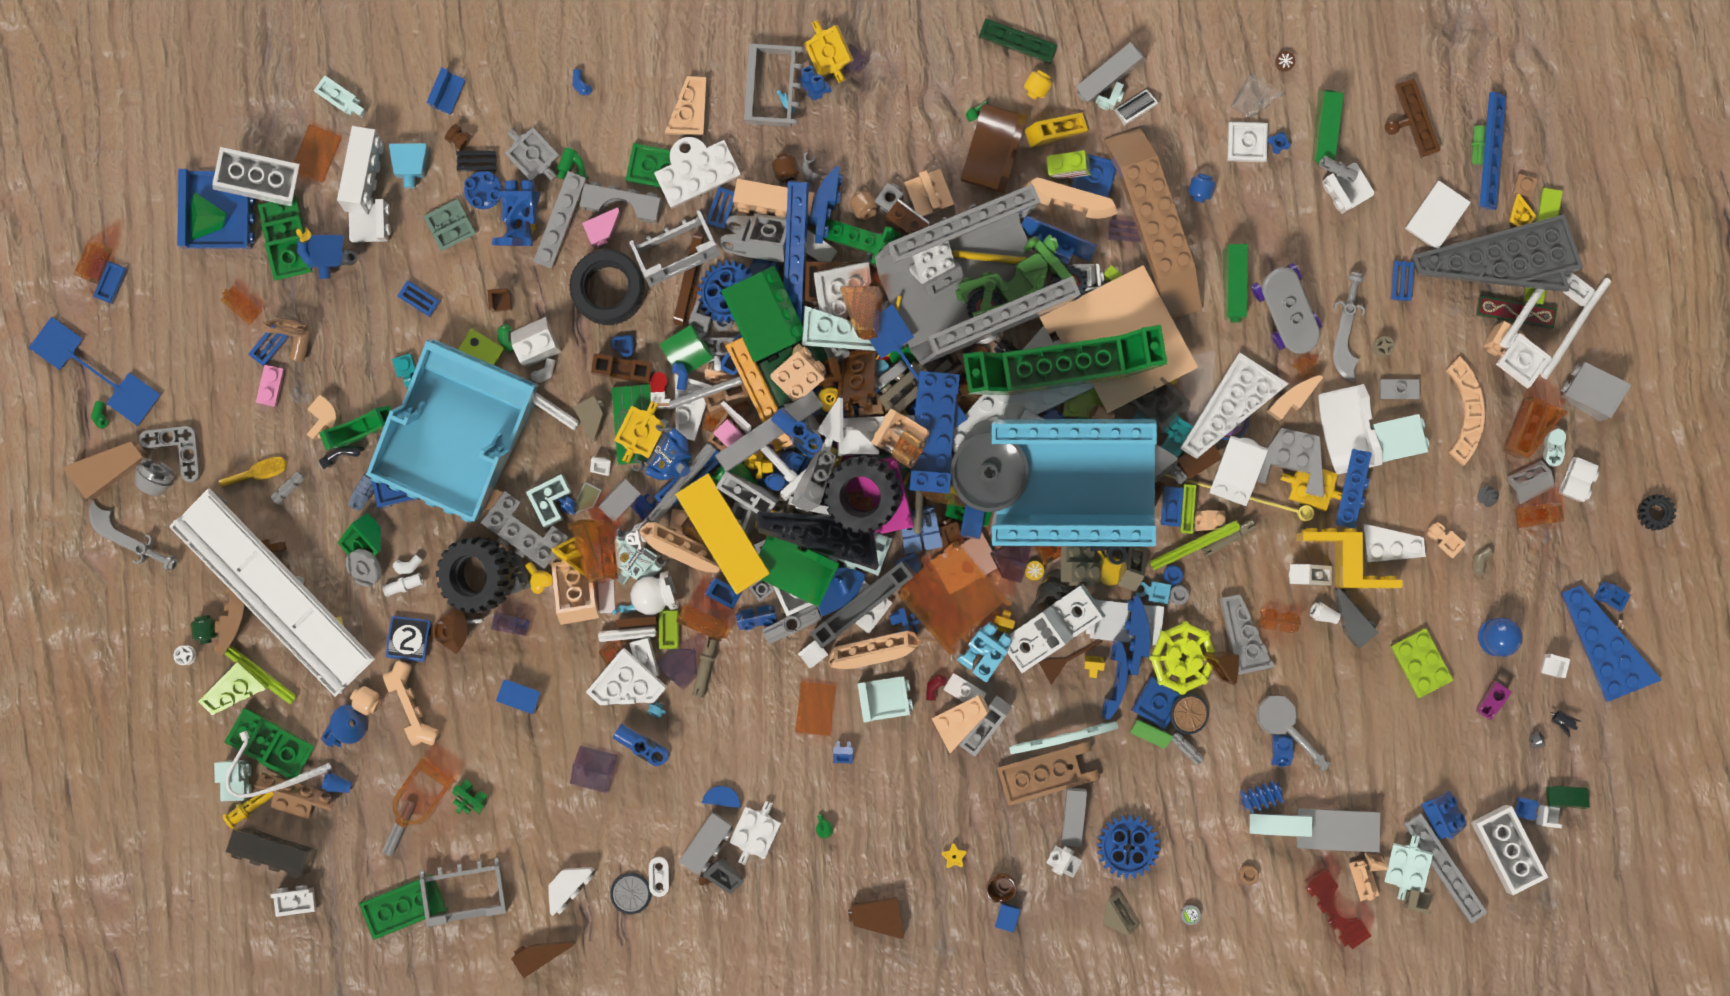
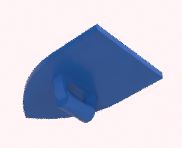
M837 568L818 607L821 616H825L852 601L863 584L865 574L850 568Z

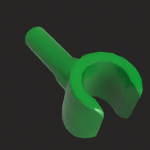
M988 100L967 111L966 117L969 122L979 118L977 112L981 110L982 104H989Z

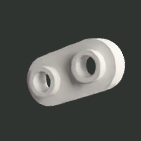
M660 856L653 858L649 863V889L656 897L664 896L669 890V863L664 857ZM657 863H661L663 865V868L661 870H658L656 868ZM662 883L663 889H657L656 884Z

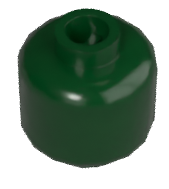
M210 615L194 617V621L190 623L192 639L200 641V644L212 643V639L218 635V633H215L216 620L210 618Z

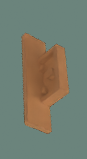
M261 773L255 787L264 790L287 780L271 774ZM297 783L272 791L274 794L271 808L309 819L313 806L331 811L337 796Z

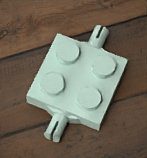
M1412 834L1410 845L1393 843L1388 864L1389 869L1386 872L1384 882L1400 887L1397 899H1401L1403 892L1402 900H1405L1407 889L1424 892L1433 853L1423 851L1418 847L1420 836L1417 835L1416 837V834Z

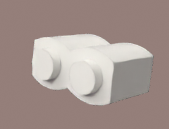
M1573 457L1558 493L1578 502L1588 500L1592 493V489H1590L1591 484L1599 476L1598 465L1579 457Z

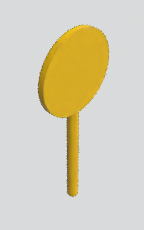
M1097 551L1102 559L1099 561L1100 582L1109 586L1118 584L1119 571L1122 564L1113 565L1109 563L1102 551ZM1112 557L1116 561L1120 560L1116 557Z

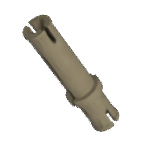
M1250 518L1240 525L1241 529L1201 548L1203 555L1207 559L1236 540H1242L1243 536L1257 529L1256 525H1254L1255 523Z
M705 638L702 655H699L701 660L692 693L693 696L704 698L711 664L715 659L713 655L717 640Z

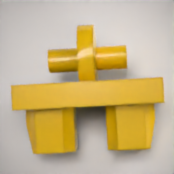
M761 450L744 461L747 468H758L756 479H762L764 473H774V464Z

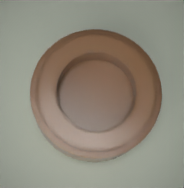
M1244 865L1240 868L1238 876L1244 884L1253 885L1259 879V872L1252 865Z

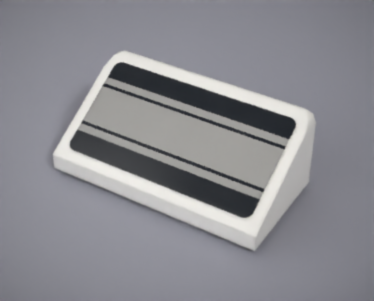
M1146 89L1114 111L1123 125L1126 126L1156 107L1158 102Z

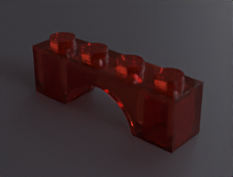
M1323 868L1305 880L1307 884L1305 889L1311 897L1315 896L1318 901L1316 903L1322 914H1327L1329 917L1327 922L1333 930L1337 929L1340 934L1338 938L1344 947L1348 946L1354 949L1372 936L1361 919L1357 917L1344 918L1337 913L1333 898L1339 886L1327 869Z

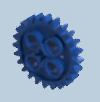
M726 260L725 266L718 262V268L712 265V272L705 271L708 276L707 278L701 277L704 284H698L702 291L697 292V294L702 296L698 301L703 304L700 308L706 311L705 315L711 316V319L714 321L717 320L723 323L725 320L726 323L730 324L731 319L735 320L730 309H725L727 303L721 292L723 289L717 284V281L727 288L754 274L750 273L751 270L747 267L745 268V265L742 263L738 265L736 261H733L731 264V262ZM731 275L730 280L726 282L727 276ZM717 289L718 292H717V294L713 297V292Z
M1129 814L1127 820H1125L1124 816L1121 815L1120 821L1114 817V824L1111 825L1109 822H1106L1108 829L1101 828L1104 835L1097 836L1102 840V842L1096 843L1097 846L1101 847L1100 850L1096 851L1097 854L1103 855L1099 861H1106L1103 867L1105 869L1111 867V874L1117 871L1118 878L1122 873H1124L1125 879H1128L1129 874L1136 879L1137 872L1143 876L1142 870L1145 869L1150 872L1148 865L1155 866L1156 864L1152 859L1159 858L1155 851H1159L1160 848L1156 847L1155 844L1159 843L1160 840L1153 838L1157 835V832H1150L1153 828L1152 825L1145 827L1147 823L1145 819L1139 823V816L1132 820V815ZM1130 829L1129 843L1133 848H1129V863L1126 864L1127 850L1123 846L1128 843L1127 830ZM1117 831L1124 833V838L1121 841H1115L1114 834ZM1138 832H1141L1143 834V840L1139 843H1136L1134 841V835ZM1116 851H1121L1123 854L1122 859L1119 861L1113 860V854ZM1136 852L1142 854V859L1139 862H1133L1132 859Z

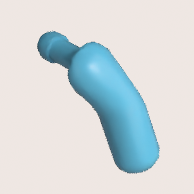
M778 90L776 93L780 96L785 109H787L788 96ZM792 107L791 113H794L796 108Z
M633 604L628 606L618 605L617 609H614L612 613L614 615L618 612L632 613L637 610Z

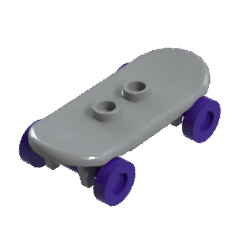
M1291 263L1287 267H1280L1270 272L1263 281L1262 288L1256 282L1251 285V289L1259 302L1266 301L1278 330L1271 333L1279 350L1287 348L1291 352L1304 354L1310 352L1317 345L1322 325L1317 315L1312 311L1300 282L1302 280L1300 271L1294 263Z

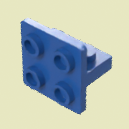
M1450 790L1440 797L1421 804L1438 840L1446 837L1452 839L1467 826L1465 816L1458 808L1457 799Z

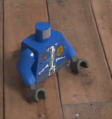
M661 419L660 421L665 426L663 428L658 424L656 429L658 431H667L668 433L665 432L648 459V467L645 466L642 460L636 459L634 461L639 462L640 467L637 469L631 466L634 471H644L646 475L657 480H670L672 477L678 479L680 476L685 477L690 473L688 464L692 459L687 438L674 427L671 428L670 422L667 419Z

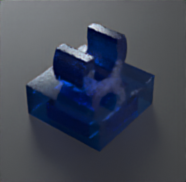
M649 494L644 495V497L642 495L638 496L630 506L643 521L651 514L657 504L656 501L652 504L647 501L650 496Z

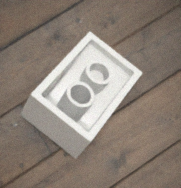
M1230 436L1209 493L1247 506L1268 449Z

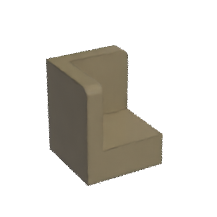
M1407 889L1403 907L1430 915L1431 911L1428 910L1431 894Z

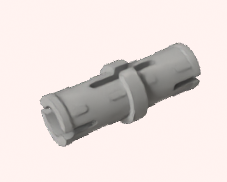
M1327 156L1320 160L1319 167L1330 171L1336 177H1342L1352 183L1358 176L1357 171L1346 167L1341 161H1334Z

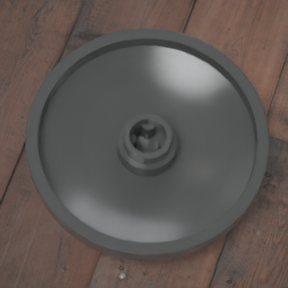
M992 433L978 434L967 439L956 450L950 465L951 484L957 496L969 507L984 512L1000 511L1013 505L1024 493L1029 479L1028 461L1018 444H992Z

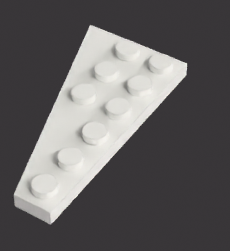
M1239 352L1180 449L1197 459L1286 387L1288 383Z

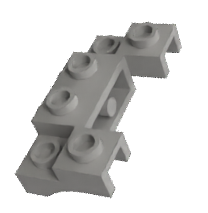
M504 491L480 523L499 536L498 541L507 547L510 544L514 547L515 550L513 552L522 558L526 556L545 569L555 555L552 552V548L565 542L568 536L554 526L549 528L543 538L512 516L521 502Z

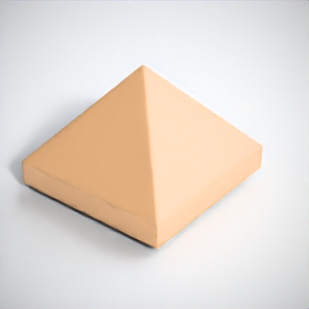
M1370 852L1364 853L1370 871L1389 869L1381 855Z

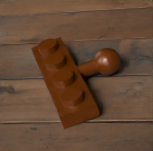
M1415 78L1395 85L1406 118L1400 121L1388 120L1384 126L1386 133L1395 135L1399 132L1400 128L1409 126L1421 158L1440 152L1441 149Z

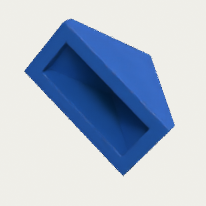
M715 577L705 592V595L731 609L734 608L742 594L741 592L736 595L730 585Z

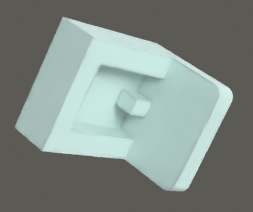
M1116 82L1109 99L1098 95L1095 102L1104 110H1113L1116 102H1121L1125 92L1122 91L1124 85Z

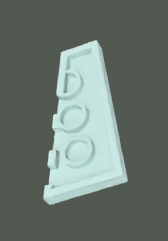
M805 306L802 345L876 351L861 329V324Z

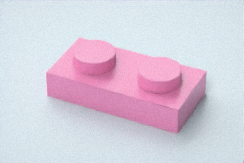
M264 365L256 403L277 407L285 369Z

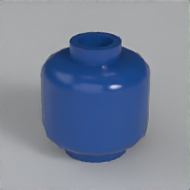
M1198 173L1197 176L1192 177L1188 193L1194 196V201L1204 203L1205 200L1212 199L1216 187V182L1212 180V176Z

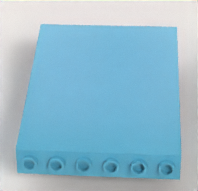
M427 340L402 405L389 412L366 475L371 477V480L376 483L383 482L389 485V488L392 490L406 492L407 496L413 499L420 498L429 506L443 508V511L447 514H456L461 516V519L466 522H475L480 518L535 405L532 401L539 385L437 340Z

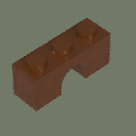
M594 353L591 373L597 376L650 384L654 365L652 362L623 360L613 356Z

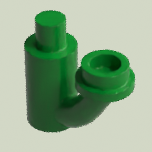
M565 147L557 168L559 170L557 178L565 180L567 172H571L575 162L579 172L575 174L589 180V177L586 176L581 156L577 151Z

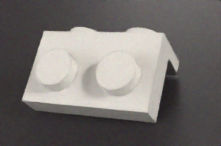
M307 885L295 886L296 890L288 891V887L276 889L275 893L270 894L271 898H274L276 917L317 911L314 887L308 888Z

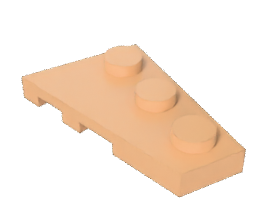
M687 76L665 134L704 136L706 77Z
M980 694L932 718L949 753L957 748L990 710Z

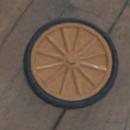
M1193 693L1179 696L1173 702L1170 710V719L1173 726L1183 734L1199 732L1206 725L1209 717V710L1205 700Z

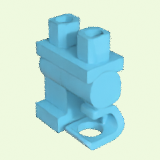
M990 621L983 628L980 627L968 643L970 648L966 654H959L956 659L971 670L976 655L982 654L983 657L976 664L972 673L985 682L989 680L1007 654L1012 641V637L1005 632L1000 639L993 636L998 627Z

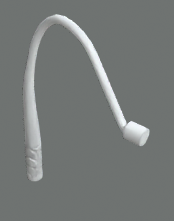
M244 731L240 733L244 743L226 775V788L230 794L239 798L254 797L292 786L309 778L316 777L319 774L329 772L332 768L328 763L261 791L249 794L236 793L230 787V775L250 738L248 732Z

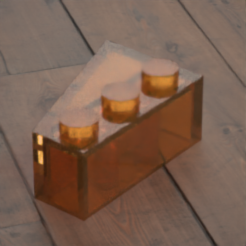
M1524 397L1503 452L1519 459L1530 458L1543 443L1548 433L1556 427L1558 421L1567 414V411L1536 397Z
M581 519L567 524L569 530L572 529L576 539L574 545L579 548L582 556L580 562L587 582L606 583L618 579L612 521Z

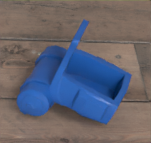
M792 450L783 452L779 457L796 474L805 459L804 456ZM777 467L774 469V473H764L763 478L758 479L759 484L763 488L772 491L781 490L784 485L787 486L789 484Z

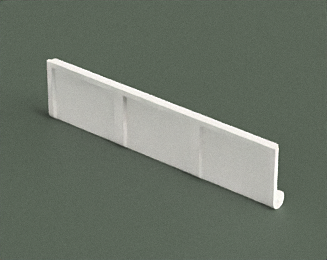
M210 488L181 517L173 520V523L169 526L173 532L334 697L342 694V690L375 660Z

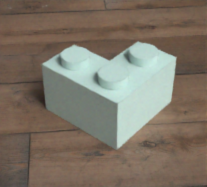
M559 475L526 492L543 527L547 528L564 520L556 501L559 498L562 499L573 494L565 476Z
M234 760L214 763L215 783H220V801H243L249 799V797L239 798L233 796L226 788V775ZM238 760L230 775V787L236 793H252V785L249 784L252 767L249 764V760Z

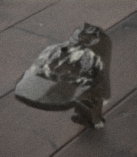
M1053 569L1038 586L1036 598L1031 607L1035 609L1041 602L1051 606L1054 604V600H1061L1062 597L1073 591L1075 587L1069 586V582H1061V570Z

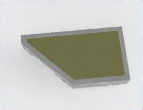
M584 482L575 500L577 507L574 511L576 514L595 508L603 490Z

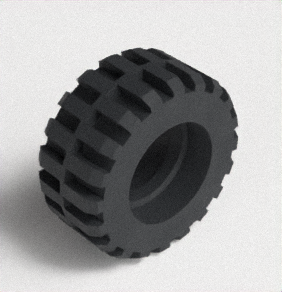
M868 455L852 456L848 460H844L832 471L826 481L824 503L828 504L829 508L827 511L829 515L833 514L835 517L833 520L836 523H842V528L846 530L851 528L853 529L852 532L855 533L860 531L870 533L871 530L876 531L891 520L901 503L902 489L899 487L901 482L895 476L896 471L890 469L886 461H879V457L876 456L872 458L868 457ZM858 476L866 477L878 486L881 499L876 508L870 511H863L850 504L846 497L845 488L852 478Z
M473 537L458 540L456 543L450 544L448 550L443 551L441 554L443 559L438 560L437 563L439 570L436 571V577H439L437 586L442 589L440 594L443 598L448 599L447 603L450 606H456V610L465 611L466 613H478L498 607L499 604L506 600V596L510 595L512 591L510 585H513L515 578H512V573H515V569L511 567L510 563L513 561L511 556L507 557V550L504 547L499 548L500 543L495 540L491 541L490 538ZM472 556L483 563L487 572L486 585L480 593L473 591L467 585L464 577L465 565Z

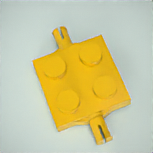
M819 20L812 22L811 24L816 34L812 39L805 42L804 45L817 74L824 78L834 73L838 83L845 81L841 69L854 61L839 26L834 25L827 30H823Z
M651 400L647 411L640 410L634 406L630 407L614 441L622 444L627 449L622 459L623 461L630 463L634 453L650 458L663 432L658 431L656 425L659 424L663 428L665 426L654 415L659 405L658 403Z
M1322 469L1324 498L1306 494L1310 474L1297 471L1292 476L1282 472L1280 480L1291 483L1289 500L1327 511L1332 497L1339 500L1342 497V492L1335 490L1338 474Z

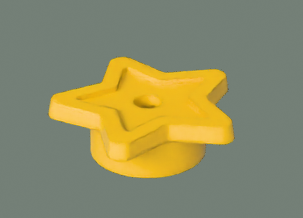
M953 843L949 851L941 853L947 859L946 867L950 868L953 865L963 867L962 858L966 855L967 851L958 850L955 843Z

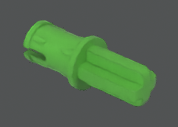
M1478 125L1473 127V143L1470 145L1472 147L1471 163L1473 165H1482L1484 157L1486 126Z

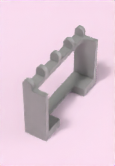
M749 43L744 112L745 124L784 127L798 125L797 119H791L792 107L798 108L800 105L799 102H792L793 88H801L800 83H794V69H802V64H795L796 52H803V47ZM758 53L791 55L787 119L753 117Z
M700 210L696 211V219L688 223L683 219L681 220L683 225L670 231L665 227V233L651 239L650 235H647L648 241L636 245L633 240L629 242L649 287L720 256ZM703 225L709 241L697 246V253L662 268L658 264L646 270L639 255L640 252Z
M499 857L494 858V866L482 867L481 860H478V868L462 871V864L460 863L457 864L458 872L443 874L442 867H437L438 875L425 877L424 870H420V884L427 927L446 924L449 921L506 913ZM496 870L501 904L431 916L426 886L427 881Z

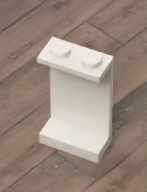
M1094 599L1105 614V617L1085 630V634H1089L1088 638L1130 643V640L1134 639V635H1128L1127 630H1124L1126 618L1129 619L1130 611L1127 610L1128 603ZM1143 605L1149 623L1150 645H1156L1160 636L1159 633L1162 631L1164 607Z

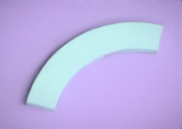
M1115 721L1102 723L1077 732L1019 743L1010 746L1009 749L1011 754L1045 748L1118 729V724Z

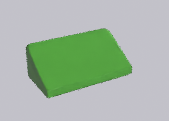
M1137 719L1130 730L1131 734L1161 748H1166L1173 739L1172 735Z

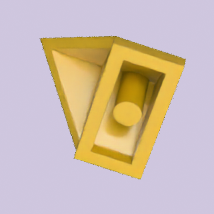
M577 535L552 548V552L559 559L590 580L591 543Z

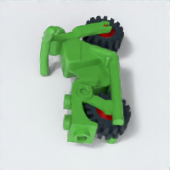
M1048 235L1042 243L1037 236L1029 239V242L1024 245L1023 249L1025 252H1028L1034 247L1036 254L1016 265V274L1011 281L1004 282L997 273L991 275L990 271L980 274V278L975 280L972 277L962 279L961 284L957 285L958 289L955 290L957 300L962 301V305L967 303L969 293L982 287V290L974 293L968 301V317L974 318L1043 289L1047 267L1053 274L1051 285L1073 276L1081 294L1071 300L1075 301L1086 292L1085 290L1088 286L1086 274L1080 268H1076L1073 265L1064 267L1060 260L1053 255L1056 253L1055 249H1058L1055 237L1052 238L1051 235ZM995 288L1007 303H1001V298L996 295L997 293L993 292Z

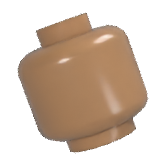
M858 191L853 194L850 200V208L855 216L862 220L873 218L876 215L878 204L874 202V197L868 191Z

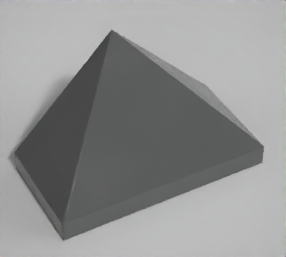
M726 858L717 861L703 874L705 878L729 894L744 882L743 878Z

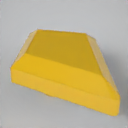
M1517 194L1509 222L1519 227L1532 223L1536 215L1521 195Z

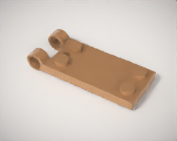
M1081 742L1073 746L997 767L1008 806L1099 780L1098 769L1081 774L1075 756L1092 751L1090 742ZM1069 764L1073 765L1071 770L1067 768Z

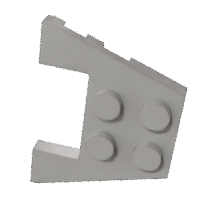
M1281 428L1268 447V452L1256 482L1267 483L1272 465L1310 474L1306 494L1324 498L1320 436Z

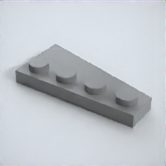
M1241 595L1220 598L1231 653L1239 655L1238 675L1275 667L1258 635L1257 628L1252 623L1251 616Z

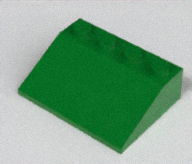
M775 266L721 290L754 362L802 340L803 326Z

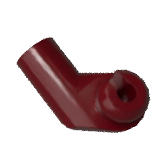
M935 675L928 681L926 700L936 701V690L947 684L945 676Z

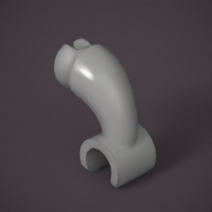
M806 152L802 164V174L807 181L814 183L817 180L818 174L811 170L810 164L814 163L816 158L814 155L813 159L808 161L806 159L808 152Z

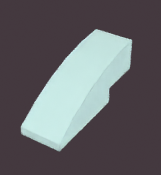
M1249 813V833L1312 837V817L1306 815Z

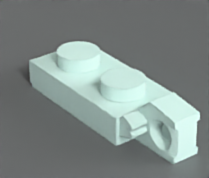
M325 75L314 89L315 93L350 116L354 112L363 118L366 113L358 105L361 101L356 96Z

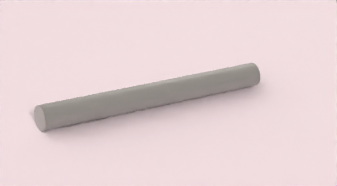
M739 376L669 401V405L673 409L743 384V381Z

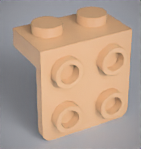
M798 344L793 348L792 356L771 373V379L795 402L825 379L826 371L820 361H815L812 358L808 348Z
M890 409L871 443L881 449L886 447L885 444H889L915 459L920 449L903 440L893 430L898 431L895 427H899L924 442L929 435V430L905 415ZM911 445L912 451L907 453L904 446Z

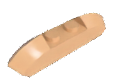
M1038 177L1023 185V187L1033 184L1040 203L1049 206L1052 200L1054 201L1053 204L1064 207L1066 204L1072 206V210L1078 212L1086 210V217L1095 219L1107 218L1118 213L1113 200L1107 197Z
M655 522L647 523L639 530L641 537L660 553L701 571L722 572L707 546Z
M904 631L837 646L831 651L828 664L833 668L853 669L890 661L908 655L922 642L914 632Z

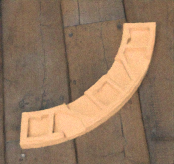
M1459 356L1446 372L1452 377L1460 391L1464 407V420L1459 438L1449 453L1464 466L1475 452L1483 433L1485 405L1482 390L1479 387L1474 372L1464 359Z

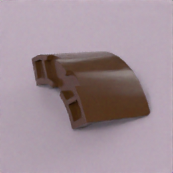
M985 103L982 104L960 180L1005 193L1017 150L1014 149H1018L1027 115Z

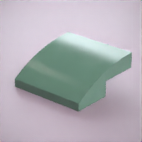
M458 198L423 216L441 252L476 234Z

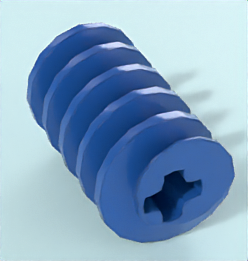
M1270 781L1269 787L1266 783H1263L1262 790L1259 786H1255L1254 792L1251 788H1247V795L1243 790L1239 792L1244 810L1249 809L1251 813H1254L1255 806L1261 811V804L1267 809L1269 808V802L1276 806V800L1284 804L1283 793L1278 781L1276 784Z

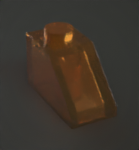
M1561 502L1515 509L1518 528L1564 521Z

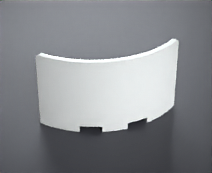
M1364 384L1319 394L1318 401L1322 429L1336 474L1347 473L1352 449L1372 453L1369 468L1382 465V449L1375 429L1371 430L1369 420L1372 419L1370 396Z

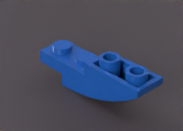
M838 166L823 180L812 204L809 225L817 226L815 243L823 244V238L828 236L829 226L825 225V222L830 220L831 210H835V204L840 202L841 192L837 191V187L842 186L843 174H839L840 167Z
M1133 596L1128 601L1127 610L1130 611L1129 619L1126 618L1124 630H1127L1128 635H1134V639H1131L1129 644V650L1132 653L1131 659H1127L1128 674L1138 676L1141 656L1149 658L1150 630L1144 606L1139 596Z

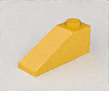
M1082 112L1038 121L1024 130L1030 148L1087 132L1088 128Z

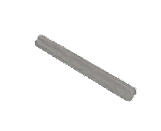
M706 444L689 465L690 473L685 477L680 476L648 516L650 521L658 523L677 500L675 494L690 484L714 454L716 449L712 445Z

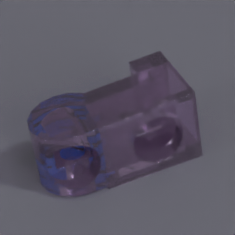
M495 612L491 630L527 636L530 620Z

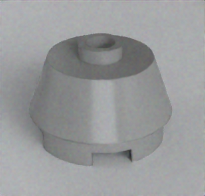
M143 459L136 466L135 485L146 494L160 496L173 484V470L162 462L160 465L151 463V459Z

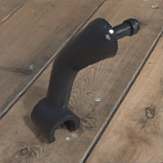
M343 446L336 448L329 455L319 459V463L323 469L330 468L334 465L332 461L340 455L358 457L360 452L364 451V447Z

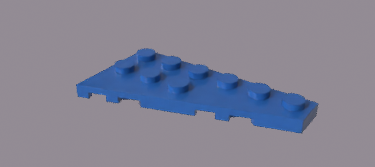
M1582 586L1561 592L1605 702L1662 680Z

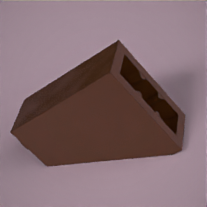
M898 897L851 904L848 915L849 921H853L854 926L899 939L904 938Z

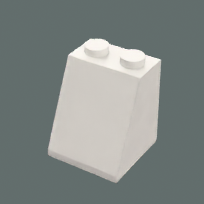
M546 317L510 332L512 347L519 362L526 368L562 352Z

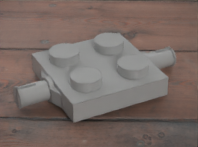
M533 127L521 136L513 128L507 132L514 142L505 152V155L530 181H534L541 174H545L550 181L557 177L550 167L560 156Z

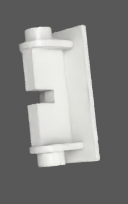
M648 517L642 523L636 524L631 533L627 534L625 540L629 545L638 544L639 549H642L646 544L639 530L649 523Z

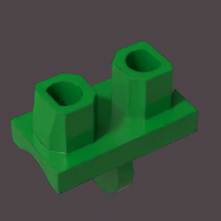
M466 779L459 786L455 785L452 789V794L457 797L453 801V804L458 807L455 812L459 815L463 810L466 814H469L472 811L471 809L480 814L483 811V805L488 796L481 791L474 798L468 793L473 788V785Z

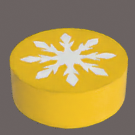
M1031 561L1025 566L1024 572L1028 579L1035 581L1044 575V567L1038 561Z

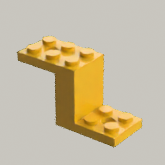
M1317 528L1302 529L1301 533L1296 534V541L1335 542V588H1403V580H1396V576H1380V580H1377V576H1363V532H1357V529L1354 528L1341 529V532H1337L1336 528L1321 529V532H1317Z

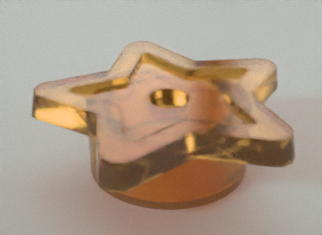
M1301 354L1300 362L1292 365L1298 370L1299 378L1303 379L1306 375L1316 376L1314 366L1317 360H1309L1304 354Z

